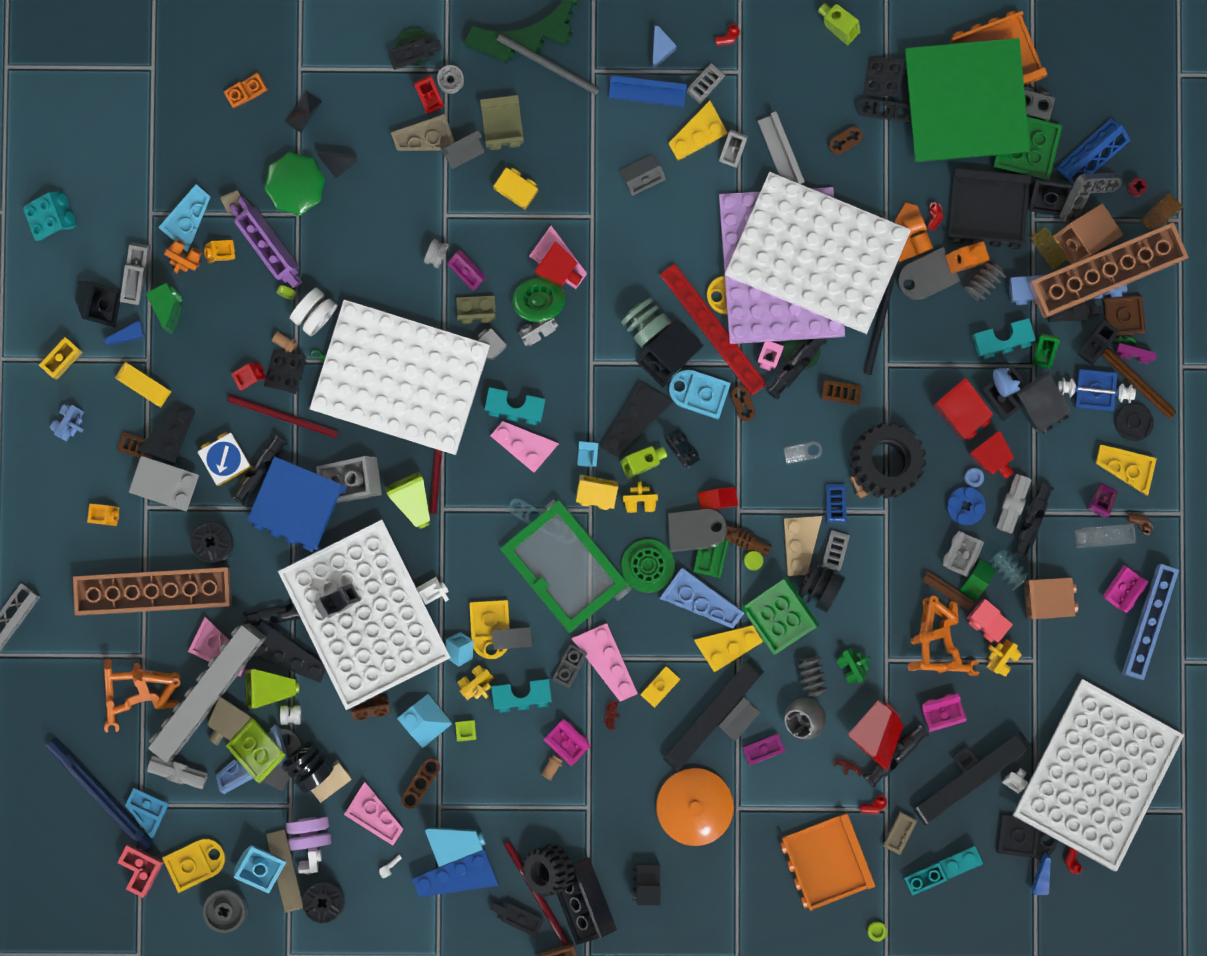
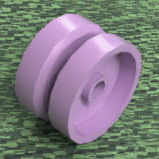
M309 817L286 823L288 834H300V837H294L288 841L289 849L299 850L332 844L331 834H318L319 830L329 827L328 817Z

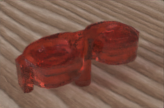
M612 701L606 707L608 715L605 717L604 723L609 730H615L614 718H620L619 714H615L619 704L616 701Z
M835 760L833 766L840 765L846 767L843 773L845 775L848 774L849 769L858 773L859 777L862 773L861 769L849 762Z

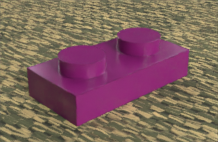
M461 250L456 252L447 263L473 291L486 279V276Z
M1121 343L1116 345L1115 353H1118L1119 357L1124 359H1130V357L1137 358V362L1143 364L1155 361L1157 354Z
M779 734L742 748L749 766L785 752Z

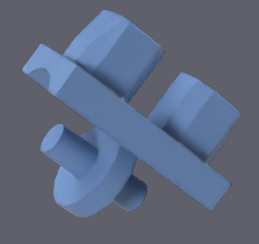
M64 404L60 409V414L64 415L61 422L53 421L50 429L55 432L54 435L67 442L70 435L74 436L77 430L81 433L84 429L79 426L83 421L81 417L84 412L73 405L68 406Z

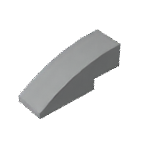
M135 242L129 244L120 302L140 304L151 245Z

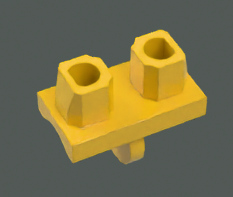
M638 482V487H630V493H638V495L623 496V503H625L627 513L637 512V502H644L645 512H655L658 494L642 495V493L650 492L649 487H642V482Z
M1006 639L1003 644L999 642L996 647L991 645L988 647L992 653L988 657L991 661L986 667L997 674L1006 676L1011 669L1006 665L1008 659L1010 658L1016 662L1022 654L1017 649L1018 646L1015 643Z
M478 665L472 670L476 677L473 681L470 682L465 676L457 682L461 689V694L467 700L473 696L478 699L481 695L487 699L489 696L486 691L491 688L489 683L495 679L487 669L485 670Z

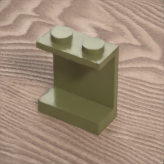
M518 95L480 100L486 148L499 150L502 149L501 146L509 145V148L520 147V144L524 143Z

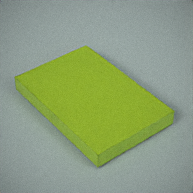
M253 718L226 745L258 783H261L286 756Z

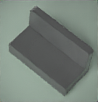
M479 130L441 149L451 169L484 153V149L479 141V138L482 137Z
M653 154L619 171L632 196L666 180L661 165Z
M743 697L718 727L736 741L760 712Z

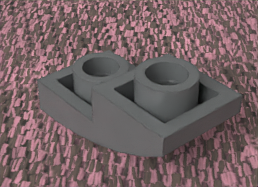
M531 627L492 630L494 650L532 647Z
M570 644L552 680L570 689L587 653Z

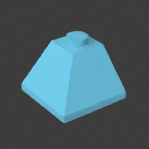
M429 694L397 718L422 748L453 724Z
M251 845L242 853L237 862L234 878L269 894L285 866L286 860Z

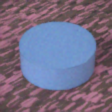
M978 468L969 469L964 476L965 483L970 487L980 486L984 481L983 472Z

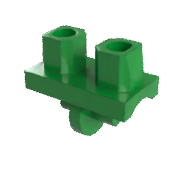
M851 647L842 652L843 654L836 659L841 668L849 664L852 669L851 672L845 675L849 684L860 683L868 678L865 671L870 669L867 661L871 659L870 656L864 658L861 652L855 654Z

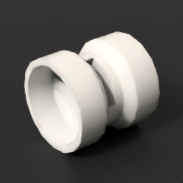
M301 705L290 708L288 706H281V725H287L288 723L301 724Z

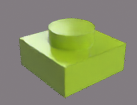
M475 720L455 722L457 741L477 740Z

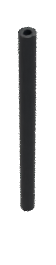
M896 264L882 298L864 372L867 375H872L898 264Z

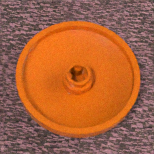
M700 768L681 770L668 778L659 791L656 803L658 820L664 831L677 842L691 846L705 845L718 839L728 828L734 810L732 794L726 783L711 771Z

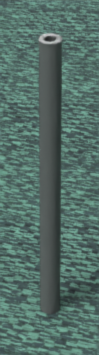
M502 34L498 35L497 41L595 95L598 94L600 90L598 87Z

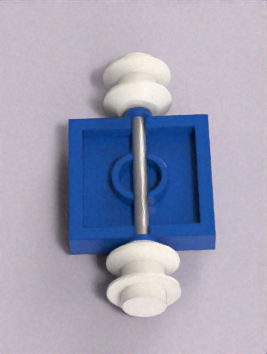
M1079 369L1077 384L1073 378H1071L1070 382L1065 381L1064 377L1062 381H1058V388L1062 395L1068 393L1069 397H1072L1076 392L1075 408L1113 412L1115 396H1117L1120 402L1123 399H1127L1128 403H1130L1131 400L1135 399L1136 389L1133 388L1132 384L1126 388L1122 383L1117 389V373Z

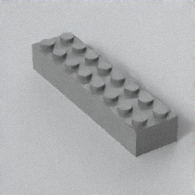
M250 623L241 624L234 629L231 634L233 638L221 646L219 649L221 651L220 655L212 658L208 664L210 668L202 672L196 679L198 684L186 692L184 695L186 697L185 701L183 700L173 709L175 714L163 722L161 725L162 731H159L158 734L155 733L149 741L151 745L148 749L166 763L176 757L218 702V699L222 697L267 638Z

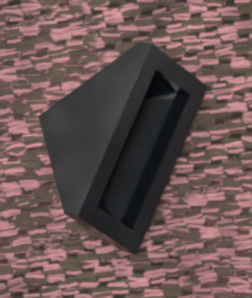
M306 91L285 123L302 133L322 101Z
M318 151L319 158L335 178L357 162V156L353 154Z

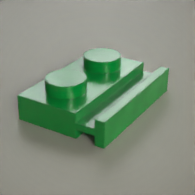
M723 540L719 545L712 548L698 549L693 572L721 578L729 540Z

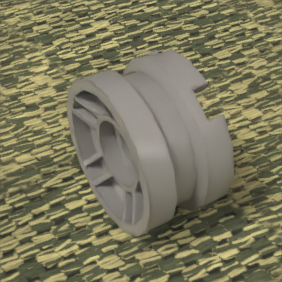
M454 65L442 67L437 75L439 88L448 94L457 93L464 84L462 71ZM450 75L454 78V81L451 83L447 81Z
M434 238L426 253L424 263L428 265L433 264V267L438 269L445 257L448 244H442Z

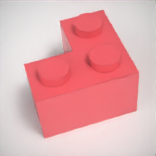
M986 599L981 600L967 616L968 624L976 631L981 630L984 632L983 637L990 643L993 641L998 643L1013 625Z
M130 844L126 845L118 861L119 864L134 871L126 890L142 898L146 897L164 861Z

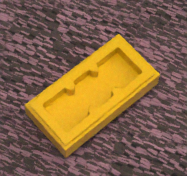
M665 667L642 692L641 696L655 708L677 684L680 678L668 667Z

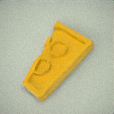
M753 625L694 640L713 672H716L763 642Z

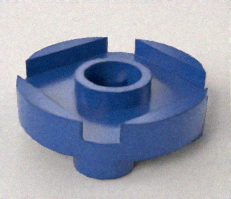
M961 487L951 493L947 502V512L954 522L961 525H972L982 518L986 511V503L978 490L972 487ZM963 501L971 503L970 511L961 509Z

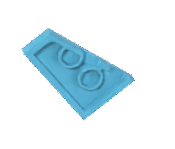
M195 185L158 227L173 241L177 239L183 241L186 244L184 250L187 253L206 210L210 196L198 185Z

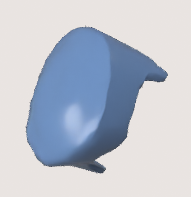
M998 368L993 372L995 386L1003 397H1007L1020 390V387H1018L1020 381L1012 380L1011 376L1008 375L1009 368Z

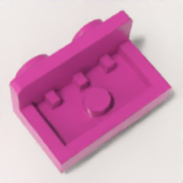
M1123 565L1102 597L1117 609L1127 613L1134 606L1139 595L1145 590L1148 581Z
M947 694L941 699H930L922 704V712L929 732L966 721L959 694Z
M564 719L544 739L570 766L591 746L587 738L580 735L574 726Z

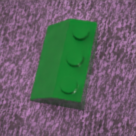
M165 283L147 292L146 295L162 328L169 334H172L182 310L180 302L183 299L176 288L170 287Z

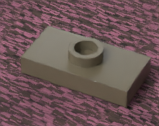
M899 812L883 847L901 855L917 820Z

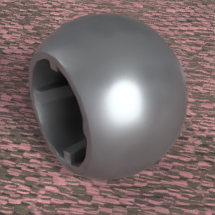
M796 699L790 703L785 711V726L798 739L808 740L815 738L825 727V710L814 699Z

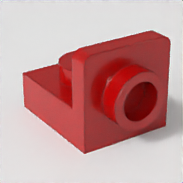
M257 361L248 363L231 374L240 391L266 378L263 367Z

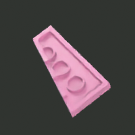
M607 623L572 638L578 648L587 653L586 658L619 701L638 694Z

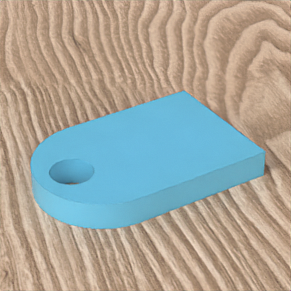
M684 370L677 373L671 380L669 393L673 402L679 407L719 420L731 383L693 370ZM677 381H682L685 384V389L681 392L674 389V383Z

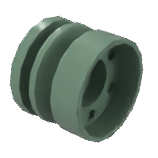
M652 297L633 307L621 321L623 326L632 323L627 329L628 332L635 329L638 330L633 339L641 348L659 336L672 323L665 313L658 316L654 315L659 306L655 305L651 309L649 308L654 303Z

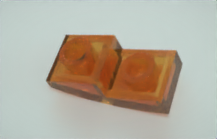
M1169 193L1141 219V222L1150 231L1161 228L1182 209L1183 205Z

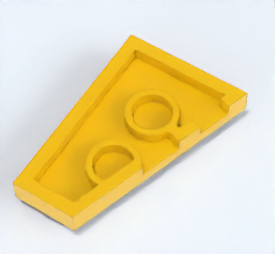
M711 101L669 142L668 145L677 161L728 135Z
M1100 445L1095 464L1148 496L1157 458Z

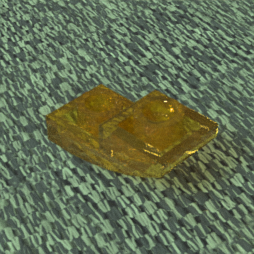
M1044 226L1029 237L1051 269L1068 260L1060 244L1056 243L1047 227Z

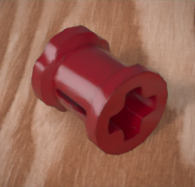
M1142 178L1134 179L1127 187L1130 196L1136 198L1144 194L1147 190V182ZM1136 184H1138V187L1141 188L1138 192L1136 191L1137 189L1134 187Z

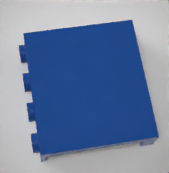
M274 457L247 520L253 523L252 527L262 531L263 528L269 529V534L278 538L280 535L286 537L285 541L294 545L299 542L303 544L302 548L313 552L316 549L320 551L321 548L318 545L340 493L345 494L347 487Z

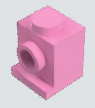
M771 341L764 342L757 361L760 364V368L771 371V368L775 369L784 346ZM771 354L773 359L767 360L766 355Z

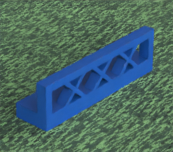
M611 75L609 98L684 107L687 84Z
M1110 119L1055 169L1058 174L1066 178L1068 183H1075L1072 177L1077 172H1080V175L1095 173L1131 140L1123 126ZM1121 134L1123 139L1115 144L1116 138ZM1108 147L1107 153L1101 156L1102 150ZM1094 160L1093 166L1087 169L1088 162Z

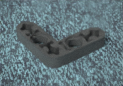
M1085 173L1080 175L1076 179L1066 200L1060 218L1069 225L1079 218L1090 193L1115 192L1121 186L1122 180L1115 173Z

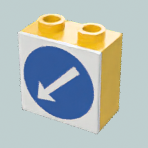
M227 432L218 436V440L214 443L208 442L200 447L201 450L198 451L217 486L226 483L252 467L235 436Z

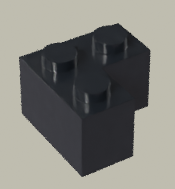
M1013 366L1009 368L1008 375L1011 376L1012 380L1020 381L1019 386L1024 382L1023 378ZM994 381L980 391L1002 421H1005L1021 409L1012 395L1003 397L998 392Z
M637 864V868H633V880H637V888H633V901H636L637 905L660 906V864Z

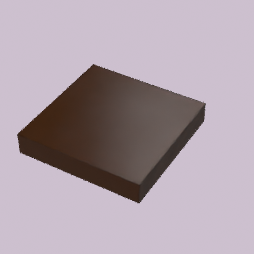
M1142 295L1103 299L1105 320L1119 330L1116 336L1146 333Z

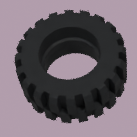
M884 422L878 426L870 427L855 441L854 447L850 451L852 458L849 460V466H853L851 474L852 477H857V485L860 486L862 484L865 487L863 491L866 493L871 491L873 496L877 498L882 495L884 499H889L892 496L898 497L906 493L919 482V478L924 473L922 469L926 466V460L923 459L926 453L925 449L921 450L922 442L920 439L916 440L914 438L916 434L913 431L909 433L904 425L897 427V423L891 422L887 425ZM887 444L899 451L903 459V470L898 476L888 477L876 470L872 462V451L877 445Z

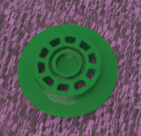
M535 277L524 281L516 288L512 304L516 313L523 319L532 322H543L554 318L562 311L566 297L561 286L542 277Z
M643 539L633 543L625 551L621 562V569L626 582L632 588L640 592L651 593L663 589L671 581L675 571V561L666 545L657 540ZM645 551H651V553L645 554ZM655 552V553H657L659 556H658V557H655V556L653 555V553ZM639 553H642L643 556L639 558L637 555ZM660 558L662 559L663 564L659 563ZM634 559L638 560L636 565L633 564ZM660 567H663L662 573L659 571ZM633 568H637L638 572L635 573ZM641 574L643 579H640L638 575ZM658 574L659 577L654 579V575ZM646 577H651V581H646Z

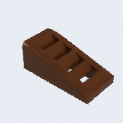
M824 380L821 400L859 406L862 386ZM829 386H833L832 396H828ZM837 387H840L839 398L836 397ZM844 388L848 389L846 399L843 398ZM852 389L855 390L854 400H850Z
M122 433L117 451L139 458L143 456L155 460L153 456H146L143 452L141 454L138 453L141 442L144 443L146 439ZM129 438L128 448L124 449L126 439ZM134 440H136L137 444L133 452L131 451V448Z

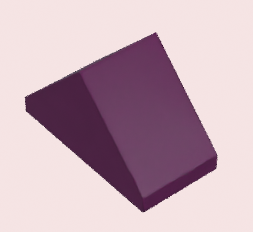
M1100 483L1087 510L1102 518L1108 517L1118 492Z

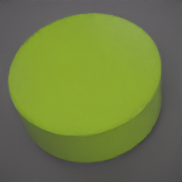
M280 285L276 292L290 300H294L297 294L295 290L284 285Z
M751 551L746 554L744 564L749 570H758L763 565V557L759 552Z
M876 921L868 926L867 933L873 941H882L887 935V928L883 923Z

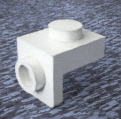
M436 577L416 588L425 605L441 596L445 602L449 600L446 595L449 592L444 582L439 583Z
M317 847L308 848L309 861L299 862L298 873L309 875L318 872L319 861H322L321 850H318Z

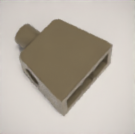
M220 697L207 726L214 730L208 740L217 746L223 737L232 740L252 716L224 697Z

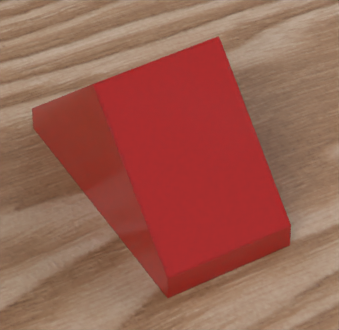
M431 75L414 82V87L427 114L444 107Z
M736 487L720 488L698 493L700 510H717L739 506Z

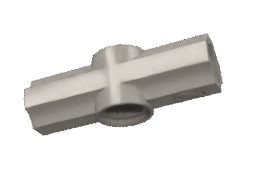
M1015 474L1010 491L1006 494L1002 504L1003 510L996 526L997 529L1012 534L1018 516L1021 515L1024 508L1025 497L1031 479Z
M152 756L147 772L165 777L169 781L179 784L184 783L199 789L204 788L208 773L190 768L189 765L177 761L166 763L157 756Z

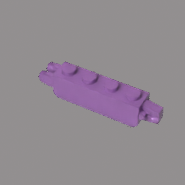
M241 196L238 198V202L243 207V212L236 204H232L229 207L236 217L234 219L235 224L274 277L278 280H283L285 283L288 282L292 288L298 287L303 283L297 274L300 268L257 208L252 207L246 198Z

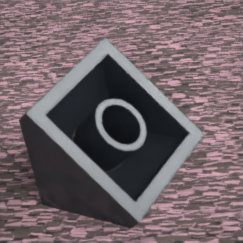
M1036 178L1032 182L1029 211L1060 216L1074 183Z

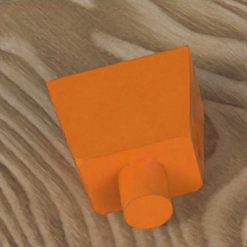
M984 242L962 247L945 256L951 274L983 265L989 261V255ZM957 257L961 258V264L958 262Z

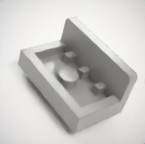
M958 531L957 535H954L952 538V546L949 552L944 556L943 566L969 578L984 542Z

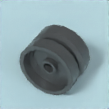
M222 889L214 892L207 898L203 906L205 923L210 929L218 933H228L236 930L244 923L248 915L246 899L234 889ZM223 908H228L229 912L225 914Z

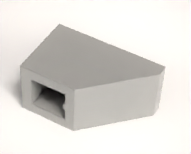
M485 329L478 335L479 342L490 345L486 359L493 360L507 347L492 329L489 331Z

